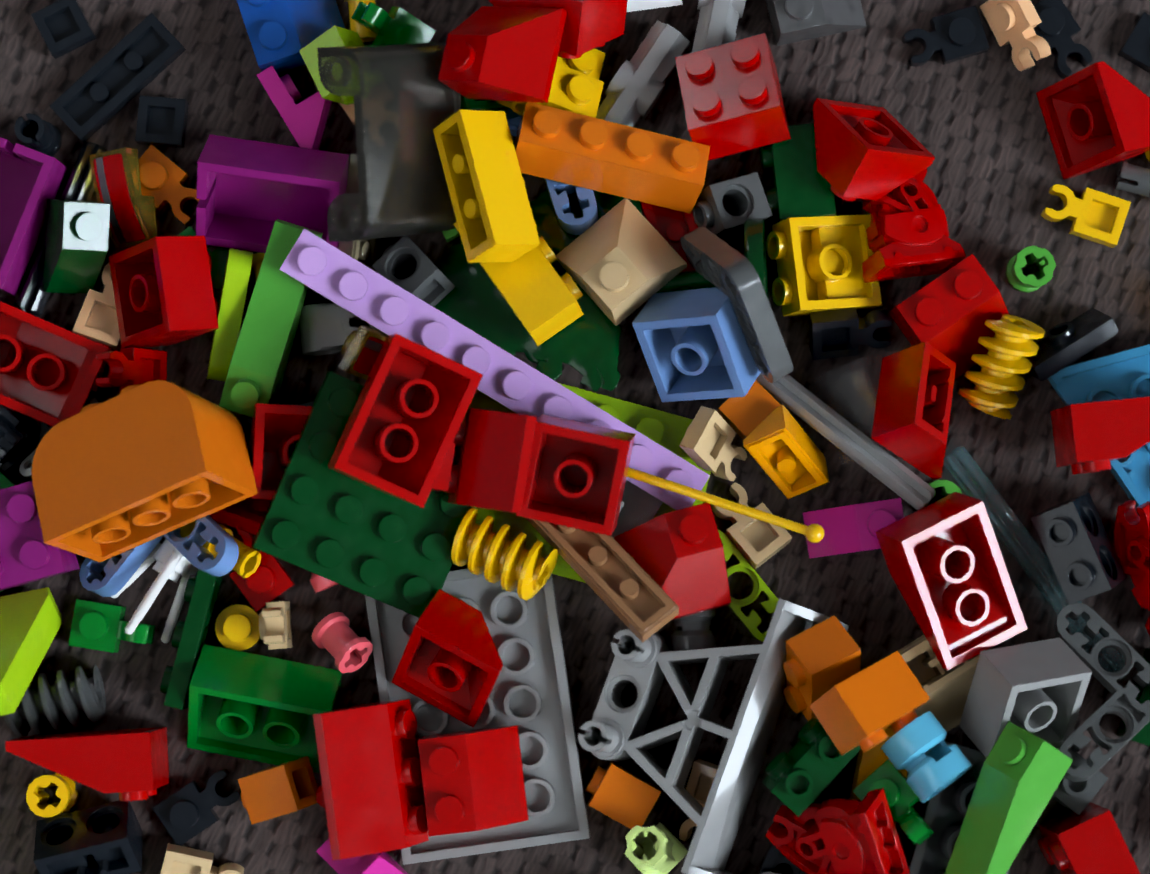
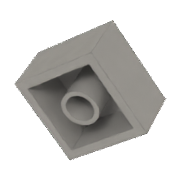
M1060 637L981 651L959 727L986 758L1008 721L1045 740L1056 749L1060 748L1063 742L1073 733L1092 671Z

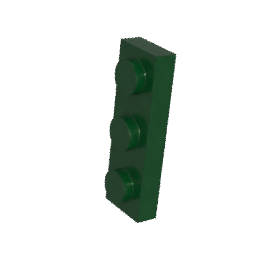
M198 570L197 575L191 574L188 579L184 593V601L190 603L185 621H178L172 640V647L178 648L174 667L167 665L160 686V693L166 694L165 706L181 710L189 707V685L203 645L206 644L223 576L215 577Z

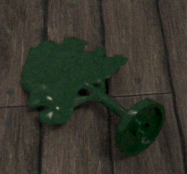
M548 189L543 191L536 200L529 202L539 238L541 236L544 238L555 256L580 236L568 234L561 229L556 219ZM593 190L597 203L598 220L624 198ZM568 196L571 213L574 215V218L583 217V210H581L579 205L572 202ZM628 199L639 212L642 211L639 201ZM763 218L747 219L744 223V256L756 270L769 301ZM462 240L450 247V255L439 264L438 268L454 284L455 288L434 308L513 356L516 352L525 353L529 361L537 364L536 370L554 381L562 375L563 362L583 375L580 384L588 386L594 392L600 388L612 391L617 387L621 376L617 369L621 327L619 325L615 326L575 280L574 282L583 294L577 302L584 315L537 346L479 262L467 263ZM557 260L551 264L560 277L567 273ZM695 270L682 271L656 293L713 288L715 286Z

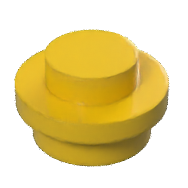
M235 604L225 608L218 615L215 622V634L218 641L225 648L237 651H244L253 647L260 639L259 614L253 608L242 604Z

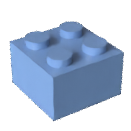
M717 287L655 293L632 322L661 402L745 397L761 373L751 355L729 297Z

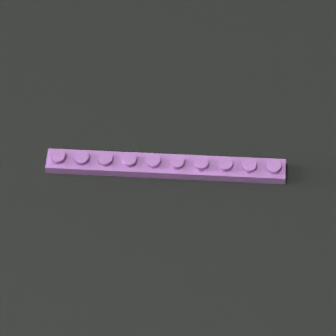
M303 229L280 267L282 272L386 335L399 334L483 374L477 390L517 414L536 416V420L542 414L633 433L635 434L629 463L630 468L700 491L710 477L709 474L306 229ZM630 477L626 478L630 483L675 510L691 507L696 500Z

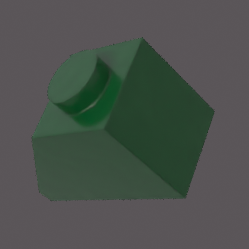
M47 198L43 292L87 294L89 289L93 290L108 253L110 204L96 201Z

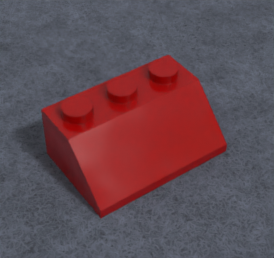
M394 333L387 336L327 468L383 493L424 508L483 374L399 334Z
M410 699L361 704L314 714L313 720L332 861L404 849L429 841L426 808L424 806L421 785V764L417 755L415 741L417 720L411 710Z

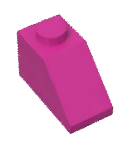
M901 498L803 512L804 525L819 524L824 529V537L820 542L812 543L806 538L809 559L881 549L875 532L904 518Z

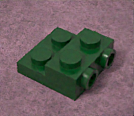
M816 716L810 719L798 734L800 741L788 754L785 751L781 752L770 762L765 771L767 777L762 781L798 817L861 749L860 746H857L841 755Z

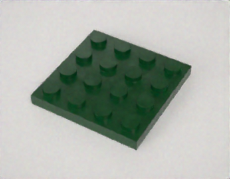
M328 371L251 547L420 618L437 591L442 589L453 564L451 550L457 528L468 510L473 507L448 503L449 493L431 490L424 508H420L327 468L364 387L361 384ZM455 446V451H454V457H453V463H452V465H454L455 454H456V448H457V446Z

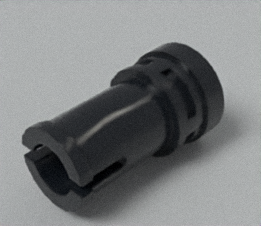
M26 114L27 121L20 116L14 126L17 138L23 142L25 147L51 157L54 156L62 145L60 131L53 124L42 120L35 114Z

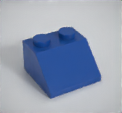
M237 0L261 71L273 66L277 74L306 65L299 50L334 25L345 28L336 0Z

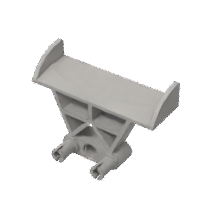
M779 598L763 644L672 651L666 637L657 632L643 643L629 629L620 630L614 635V638L619 639L618 644L611 642L612 652L615 655L592 720L587 721L581 726L580 729L585 730L586 733H578V740L582 748L591 751L599 759L623 762L633 758L697 825L681 869L682 873L733 874L724 869L786 699L783 689L786 688V674L783 669V663L786 662V640L811 628L813 623L818 624L830 617ZM840 622L848 632L849 625ZM757 659L733 728L731 729L708 720L729 661ZM707 663L695 694L680 665ZM664 677H666L688 719L644 735ZM634 683L638 692L637 700L632 706L626 708L621 699L622 691L628 684ZM704 730L728 738V742L703 808L684 786ZM679 739L669 769L667 770L648 750Z

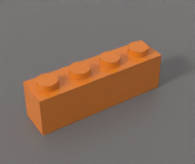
M526 102L514 144L521 173L691 214L704 187L710 146L533 102Z

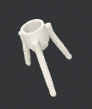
M165 539L162 544L158 543L125 586L116 595L111 596V598H117L156 560L152 569L159 574L125 627V633L132 634L167 580L170 579L177 583L180 576H182L161 636V641L168 643L184 604V593L188 579L191 574L196 575L199 569L194 567Z

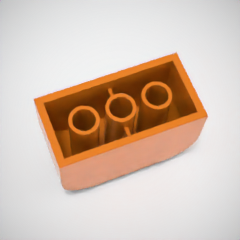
M164 380L128 386L120 391V395L102 403L89 404L81 409V413L56 424L40 441L33 457L31 469L44 543L100 563L258 494L244 431L236 416L227 409Z

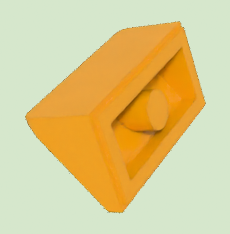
M784 405L773 410L743 440L745 449L787 499L829 482L825 456Z

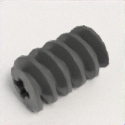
M95 664L92 678H87L82 666L76 667L74 681L70 682L64 670H57L54 685H50L45 673L38 674L37 688H32L29 685L15 713L3 715L6 724L13 730L15 735L24 737L28 736L31 727L33 731L40 734L47 732L49 724L56 731L65 729L68 720L74 727L83 726L86 717L93 724L102 722L106 710V697L100 670Z

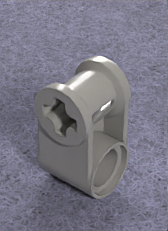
M335 303L303 306L298 323L303 356L339 353L343 350L364 348L369 337L383 341L387 335L371 325L368 329L369 333L364 334L359 328L355 327V323H360L363 320Z

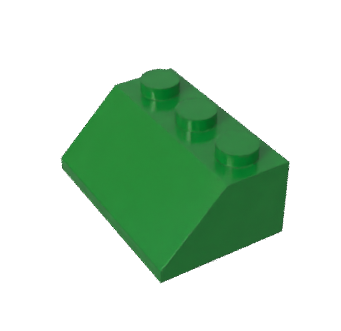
M204 644L189 685L187 748L273 765L308 756L313 772L320 773L313 715L338 709L342 673L339 670L323 666H314Z

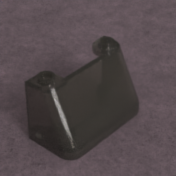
M433 42L317 48L319 75L323 86L333 95L354 96L359 193L342 194L332 200L327 216L329 242H351L437 233L455 229L453 224L456 222V217L433 133L434 128L461 109V94L438 80L446 44Z

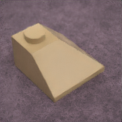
M627 198L620 201L556 255L557 261L615 326L687 267V263Z

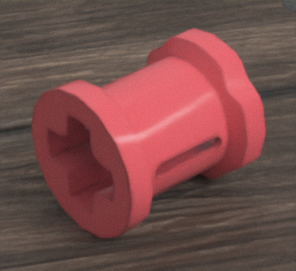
M334 612L325 616L316 625L311 635L312 641L318 648L326 649L335 658V666L341 673H352L368 661L373 651V644L366 637H359L349 627L350 621L343 612Z

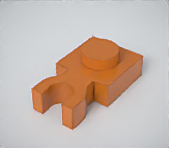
M151 144L126 173V182L159 211L168 202L172 207L175 217L188 227L193 220L183 212V205L190 199L199 202L197 190L183 187L182 184L188 179L189 175Z

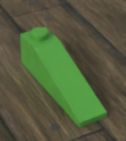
M280 219L275 221L229 365L219 406L253 418L255 403L277 404L308 290L307 286L282 272L280 267L303 229L308 230L319 238L322 237L323 233Z
M1008 721L983 763L945 874H1006L1073 760L1045 740Z

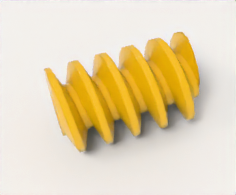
M1002 314L1000 320L986 319L984 325L991 329L995 335L994 337H979L978 343L984 346L988 353L972 355L971 359L982 367L981 371H966L964 376L975 384L974 389L960 388L958 394L969 401L968 403L972 407L986 414L1002 419H1011L1012 415L1006 408L1016 407L1019 398L1013 391L1023 389L1025 380L1020 374L1029 373L1032 367V363L1026 357L1035 356L1039 349L1037 343L1032 339L1043 338L1045 330L1024 318Z
M473 507L468 510L458 526L451 550L453 564L460 567L468 564V570L472 574L479 575L484 572L486 581L494 584L501 580L502 589L508 592L517 589L519 598L523 600L531 599L551 576L558 560V549L554 548L544 558L541 556L544 542L537 540L528 550L525 548L526 533L521 532L513 541L508 540L511 530L510 525L504 524L494 533L492 532L494 517L488 515L478 525L476 524L478 509Z

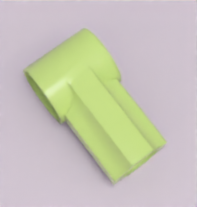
M661 822L656 826L652 825L650 827L636 825L625 836L627 841L625 855L642 874H668L688 853L684 845Z

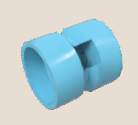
M931 711L922 714L907 724L881 747L897 770H907L909 774L906 782L922 803L927 802L942 792L973 766L956 744H947L944 741L947 732Z

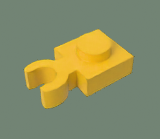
M1055 184L1050 187L1048 193L1060 197L1063 201V208L1060 211H1056L1046 207L1041 213L1044 219L1050 222H1060L1064 219L1072 220L1073 223L1069 234L1111 248L1117 246L1131 204L1130 201L1088 187L1083 190L1079 199L1065 185Z

